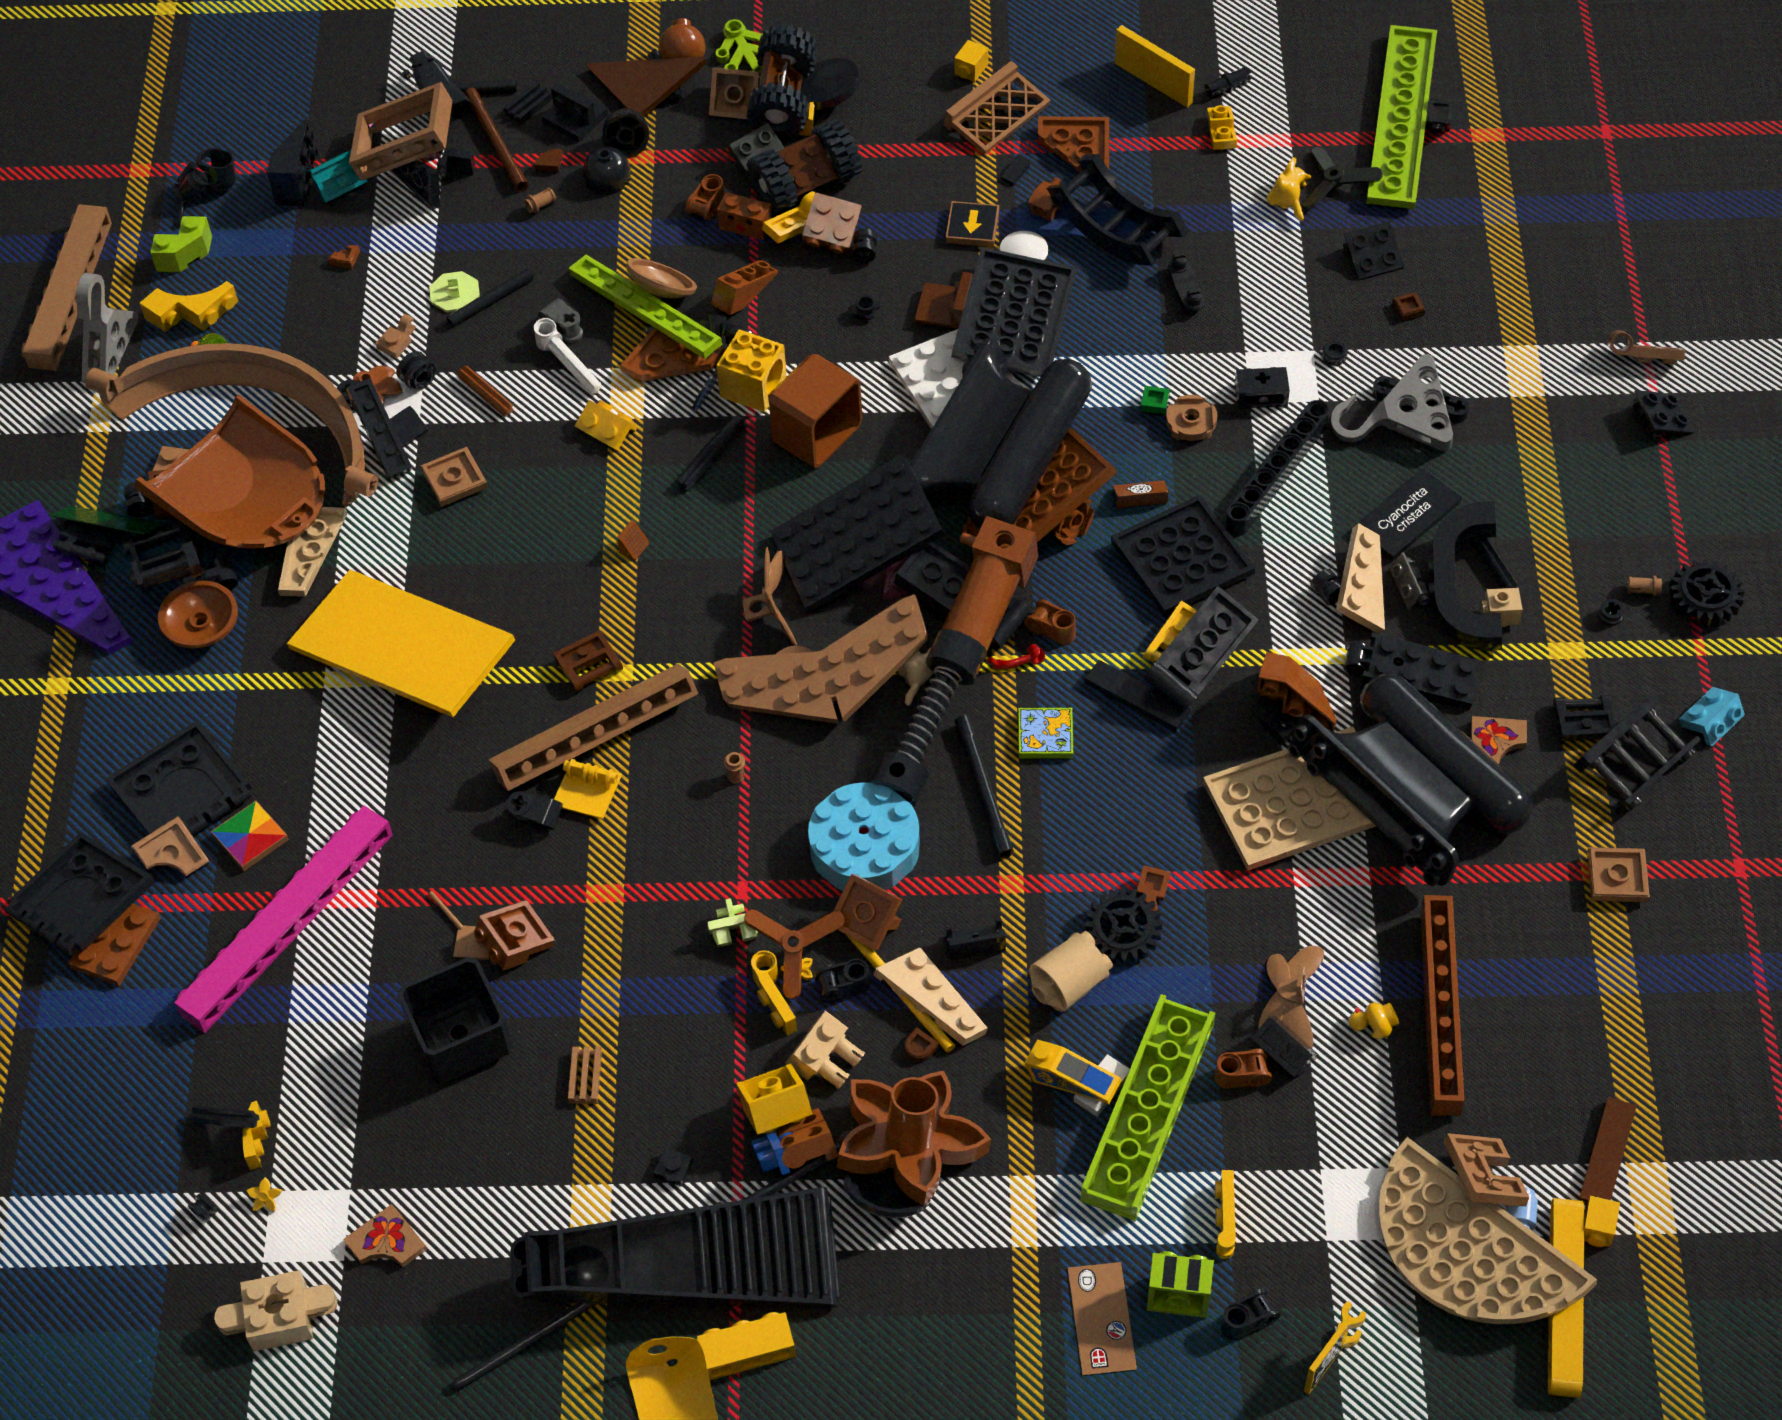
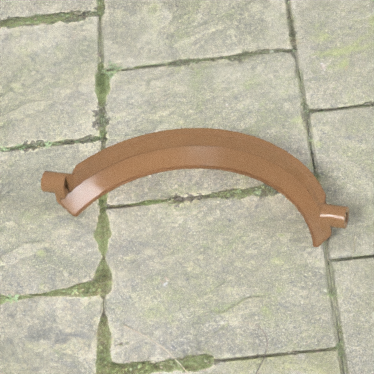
M203 344L183 347L146 358L128 366L120 377L97 368H92L86 376V388L99 393L101 401L121 420L161 398L201 387L222 385L250 386L282 394L310 409L325 423L337 440L343 455L346 474L344 479L345 494L342 505L348 507L357 500L359 494L371 497L377 489L378 477L364 471L365 459L361 434L352 410L343 395L319 371L285 353L245 344Z

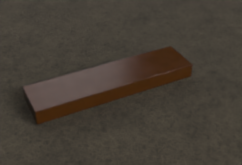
M1608 1096L1579 1196V1201H1583L1584 1204L1588 1203L1590 1196L1611 1200L1637 1105Z

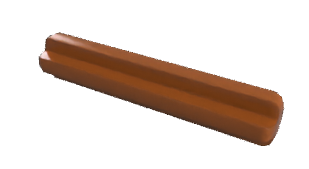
M463 366L458 370V377L501 415L508 416L509 413L513 412V405L471 368Z

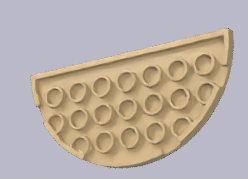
M1407 1137L1398 1147L1389 1162L1388 1170L1380 1189L1379 1218L1386 1249L1397 1270L1423 1298L1435 1306L1464 1319L1491 1324H1517L1531 1322L1556 1314L1576 1303L1597 1285L1596 1278L1499 1205L1472 1202L1460 1176Z

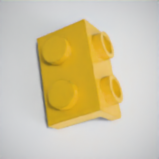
M588 400L575 427L608 446L619 450L629 430L636 431L638 426L632 424L633 418L619 411L618 415L611 412L613 407L601 400H599L598 404Z

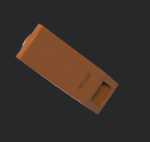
M758 260L717 278L711 305L729 315L744 309L778 274V270L772 268L769 263Z

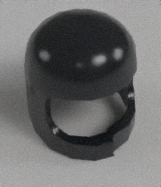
M211 148L203 150L197 155V158H195L196 165L199 169L205 171L204 174L208 178L207 189L213 192H224L235 184L234 157L230 152ZM205 157H209L211 159V166L203 163L202 160Z

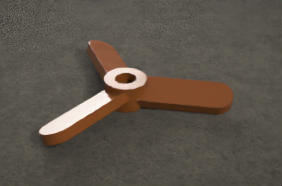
M757 910L747 911L744 916V922L747 926L783 947V993L789 999H796L801 993L802 951L805 946L842 927L844 916L838 911H833L798 931L788 930ZM791 939L799 941L796 947L789 946L788 942Z

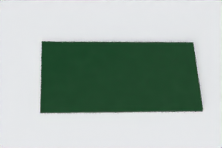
M69 506L49 515L50 517L140 534L150 533L166 525V523L76 506Z

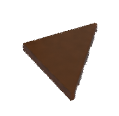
M704 57L598 62L588 63L586 66L625 108L633 109L645 117L706 65L707 62Z

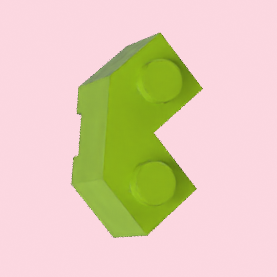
M182 216L178 235L154 234L150 253L157 272H182L188 268V263L198 257L202 259L209 254L212 234L207 217Z

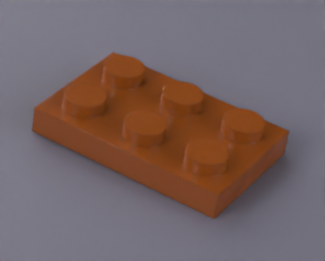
M132 904L83 952L78 950L68 962L70 968L120 986L160 921L159 913Z

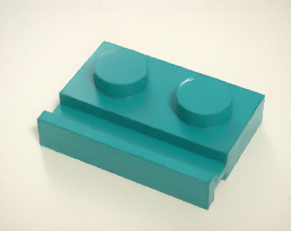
M351 150L308 170L323 202H328L368 182L367 179L361 181L349 164Z

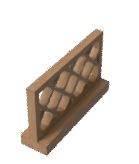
M1010 61L946 110L944 126L950 131L954 128L980 152L986 155L1050 105L1051 100L1018 73V66L1013 61ZM1017 81L1023 86V91L1010 90V85ZM996 96H1007V103H994V98ZM1011 97H1024V104H1011ZM1027 97L1037 98L1041 103L1038 105H1027ZM981 108L991 109V116L978 115V110ZM994 109L1007 110L1008 117L995 116ZM1011 110L1024 111V116L1021 118L1011 117ZM964 121H974L975 129L965 128L961 123ZM978 122H991V130L978 129ZM995 123H1008V128L1006 130H995ZM978 135L991 136L992 141L984 145L978 139Z

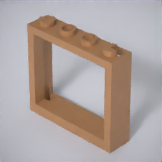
M442 82L358 114L349 164L361 181L446 149L452 99ZM431 111L428 128L371 149L373 133ZM372 123H375L376 126L373 127V128H370L369 125L372 124ZM434 139V140L437 141L438 143H437V144H433V142H432L431 140Z

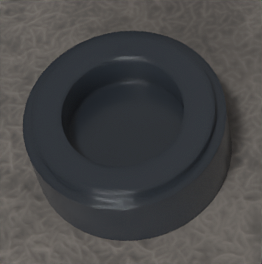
M1330 341L1324 345L1322 358L1327 364L1338 366L1347 360L1348 348L1344 343Z

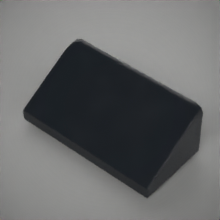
M411 406L390 418L403 448L428 431L427 426Z

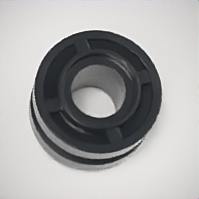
M414 351L400 361L396 369V375L411 391H420L433 381L437 369L422 352Z

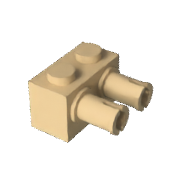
M824 1011L811 1026L785 1064H791L795 1071L807 1081L814 1074H819L839 1089L844 1084L845 1079L849 1077V1074L829 1060V1054L835 1052L855 1067L865 1052L845 1038L846 1035L844 1033L848 1027L827 1011Z

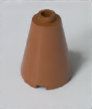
M1090 499L1084 501L1068 517L1055 526L1050 533L1065 545L1076 543L1077 541L1074 539L1079 534L1084 536L1092 523L1094 509L1090 508L1092 501Z

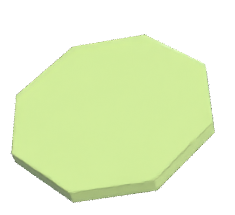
M463 271L442 274L429 286L431 304L446 313L454 312L480 297L478 280Z

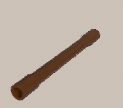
M475 88L467 89L464 94L473 104L471 110L477 116L504 165L511 183L517 192L525 191L529 184L484 107V102Z

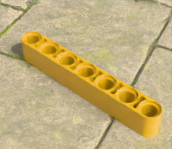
M1552 1198L1550 1208V1245L1582 1269H1584V1202ZM1584 1297L1568 1308L1549 1316L1548 1395L1581 1398L1583 1387Z

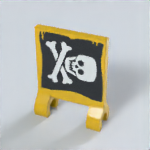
M1349 1301L1342 1307L1341 1322L1337 1327V1331L1308 1370L1304 1392L1308 1395L1340 1351L1344 1348L1355 1346L1360 1340L1362 1332L1358 1329L1353 1336H1347L1349 1329L1358 1328L1364 1323L1366 1313L1361 1311L1358 1317H1351L1348 1312L1352 1308V1303Z

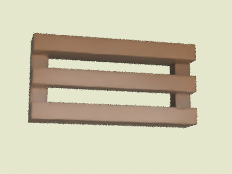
M572 1047L568 1092L569 1104H598L602 1059L601 1047H595V1049H590V1047H584V1049ZM579 1057H583L580 1096H576ZM589 1057H594L591 1096H586Z

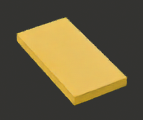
M1121 25L1116 29L1115 64L1188 108L1193 103L1195 69Z

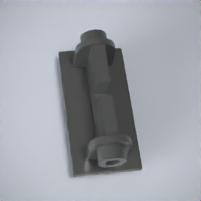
M1402 552L1391 566L1390 571L1407 609L1411 610L1415 603H1420V605L1428 604L1430 602V594L1424 582H1417L1422 577L1416 562L1411 558H1406Z

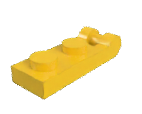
M1181 601L1152 641L1143 658L1156 662L1162 654L1157 651L1159 647L1165 650L1197 610Z
M1222 1170L1220 1181H1215V1199H1220L1221 1208H1216L1215 1212L1216 1226H1221L1216 1254L1221 1259H1229L1233 1256L1236 1241L1234 1170Z

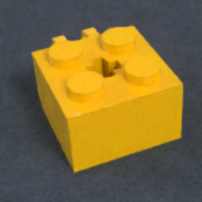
M791 1064L736 1083L743 1110L757 1134L771 1133L780 1126L788 1123H798L804 1120L805 1117L813 1115L804 1083Z

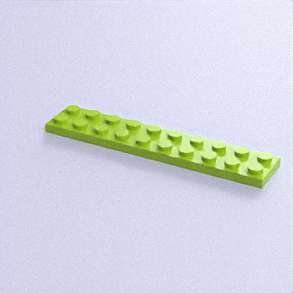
M1390 25L1371 167L1380 168L1383 177L1378 182L1369 183L1366 204L1415 209L1437 30Z

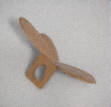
M767 547L764 560V587H762V594L743 600L745 619L749 622L774 615L793 646H798L793 633L772 599V593L779 585L784 572V555L782 551H778L770 563V554ZM760 601L767 604L757 613L750 611V607L755 602Z
M1307 946L1301 949L1288 963L1281 954H1273L1268 958V976L1277 991L1268 1001L1262 1012L1259 1028L1269 1016H1276L1311 1048L1313 1047L1311 1025L1302 1004L1304 1002L1306 980L1315 973L1323 961L1324 951L1321 947Z

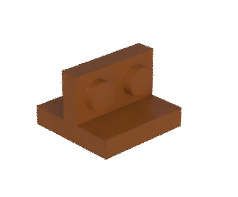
M851 874L834 911H838L844 916V924L837 930L874 950H878L887 931L897 930L902 919L896 917L895 914L903 899L857 874Z

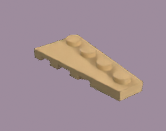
M322 507L314 523L301 535L288 541L278 587L280 596L306 597L347 516L346 508Z
M1358 523L1352 528L1336 611L1380 634L1385 630L1380 535Z
M917 948L875 968L873 976L880 981L883 979L893 986L892 990L900 997L905 995L915 1003L914 1008L922 1014L927 1013L936 1020L935 1024L963 1046L986 1034L987 1026L921 948Z

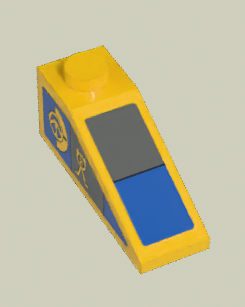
M1038 1039L1025 1061L1033 1082L1110 1104L1122 1081L1117 1075L1072 1051Z

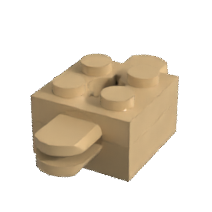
M298 1270L240 1282L242 1301L218 1307L214 1319L223 1335L246 1332V1338L253 1352L312 1340L311 1318L333 1313L336 1310L338 1300L333 1288L328 1284L307 1288L301 1271Z

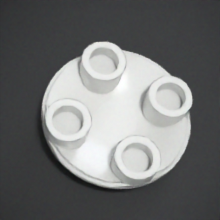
M1017 231L1009 234L1002 240L1000 251L1045 260L1048 254V245L1045 239L1037 233Z

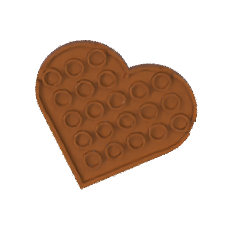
M1070 427L1014 525L1035 532L1038 542L1101 486L1107 483L1117 471ZM968 516L967 523L963 525V533L977 537L980 529L973 524Z

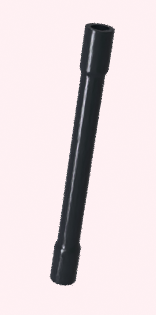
M961 715L955 719V724L992 831V839L998 857L1008 858L1013 855L1014 850L1008 832L1004 827L976 741L975 730L970 716Z

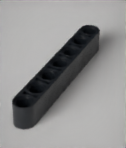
M1313 400L1306 405L1228 506L1225 527L1229 534L1241 536L1250 529L1325 431L1329 415L1327 403L1321 400Z

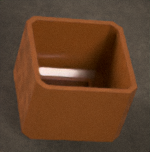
M818 354L808 355L768 394L772 442L814 468H819L860 427L863 420L860 380Z

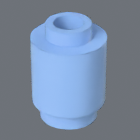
M1525 1187L1530 1197L1526 1207L1507 1206V1212L1533 1230L1536 1228L1538 1199L1535 1196L1534 1190Z

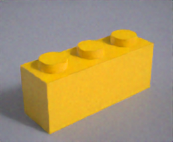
M777 1312L768 1313L761 1319L751 1322L742 1320L734 1323L732 1327L721 1330L718 1328L709 1329L703 1335L697 1336L705 1354L710 1380L796 1357L795 1345L785 1312L781 1314Z

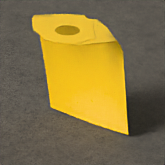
M690 1337L651 1339L630 1352L626 1360V1370L639 1420H718L705 1354L697 1339ZM664 1345L667 1347L666 1351L659 1354L648 1352L653 1346ZM677 1359L676 1365L668 1366V1360Z

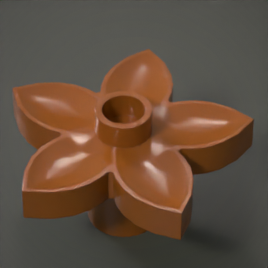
M944 1071L930 1073L920 1078H905L897 1082L893 1088L877 1081L851 1079L849 1107L853 1118L859 1126L853 1129L843 1140L838 1154L837 1168L851 1173L872 1174L891 1167L893 1168L895 1181L900 1189L909 1198L925 1206L934 1196L939 1185L941 1165H962L978 1160L989 1153L991 1138L981 1127L972 1121L960 1116L948 1115L952 1092L950 1082Z

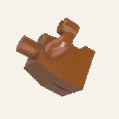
M1053 177L1051 183L1043 181L1033 190L1028 201L1030 213L1052 222L1056 211L1061 210L1052 202L1051 195L1046 188L1051 185H1060L1062 181L1059 178Z

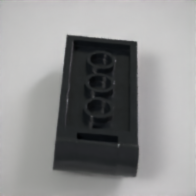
M931 542L913 552L896 573L894 584L910 595H915L919 601L946 619L970 567L936 543ZM1012 596L989 646L991 649L1000 651L1030 614V608L1027 604Z
M1217 586L1144 677L1186 711L1259 619Z

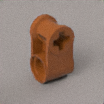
M715 174L705 176L694 193L689 196L685 207L686 213H695L702 216L704 220L711 221L725 195L722 178Z
M1038 600L1034 612L1024 620L1026 627L1030 631L1045 636L1058 644L1066 645L1072 643L1076 638L1074 614L1053 605L1047 600Z
M1252 1049L1242 1052L1223 1053L1219 1056L1214 1072L1216 1084L1222 1088L1230 1089L1246 1086L1259 1087L1270 1083L1272 1075L1267 1070V1052L1263 1049ZM1224 1068H1229V1069L1233 1070L1234 1072H1233V1073H1227V1072H1225L1223 1069H1224Z

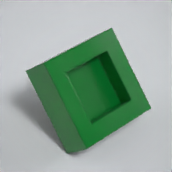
M1145 385L1140 411L1165 415L1170 389Z

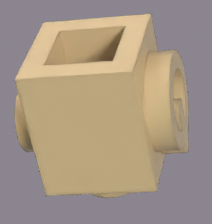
M1519 588L1487 589L1485 599L1480 601V613L1482 615L1501 614L1502 627L1519 625L1522 614Z

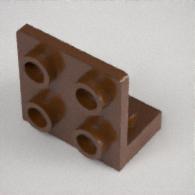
M963 272L961 280L956 281L955 287L924 283L915 322L958 329L971 286L972 273Z

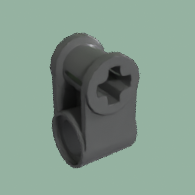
M560 298L555 299L538 312L539 320L549 318L555 322L556 329L562 335V339L565 342L574 343L583 337V330L579 326V313L566 305Z

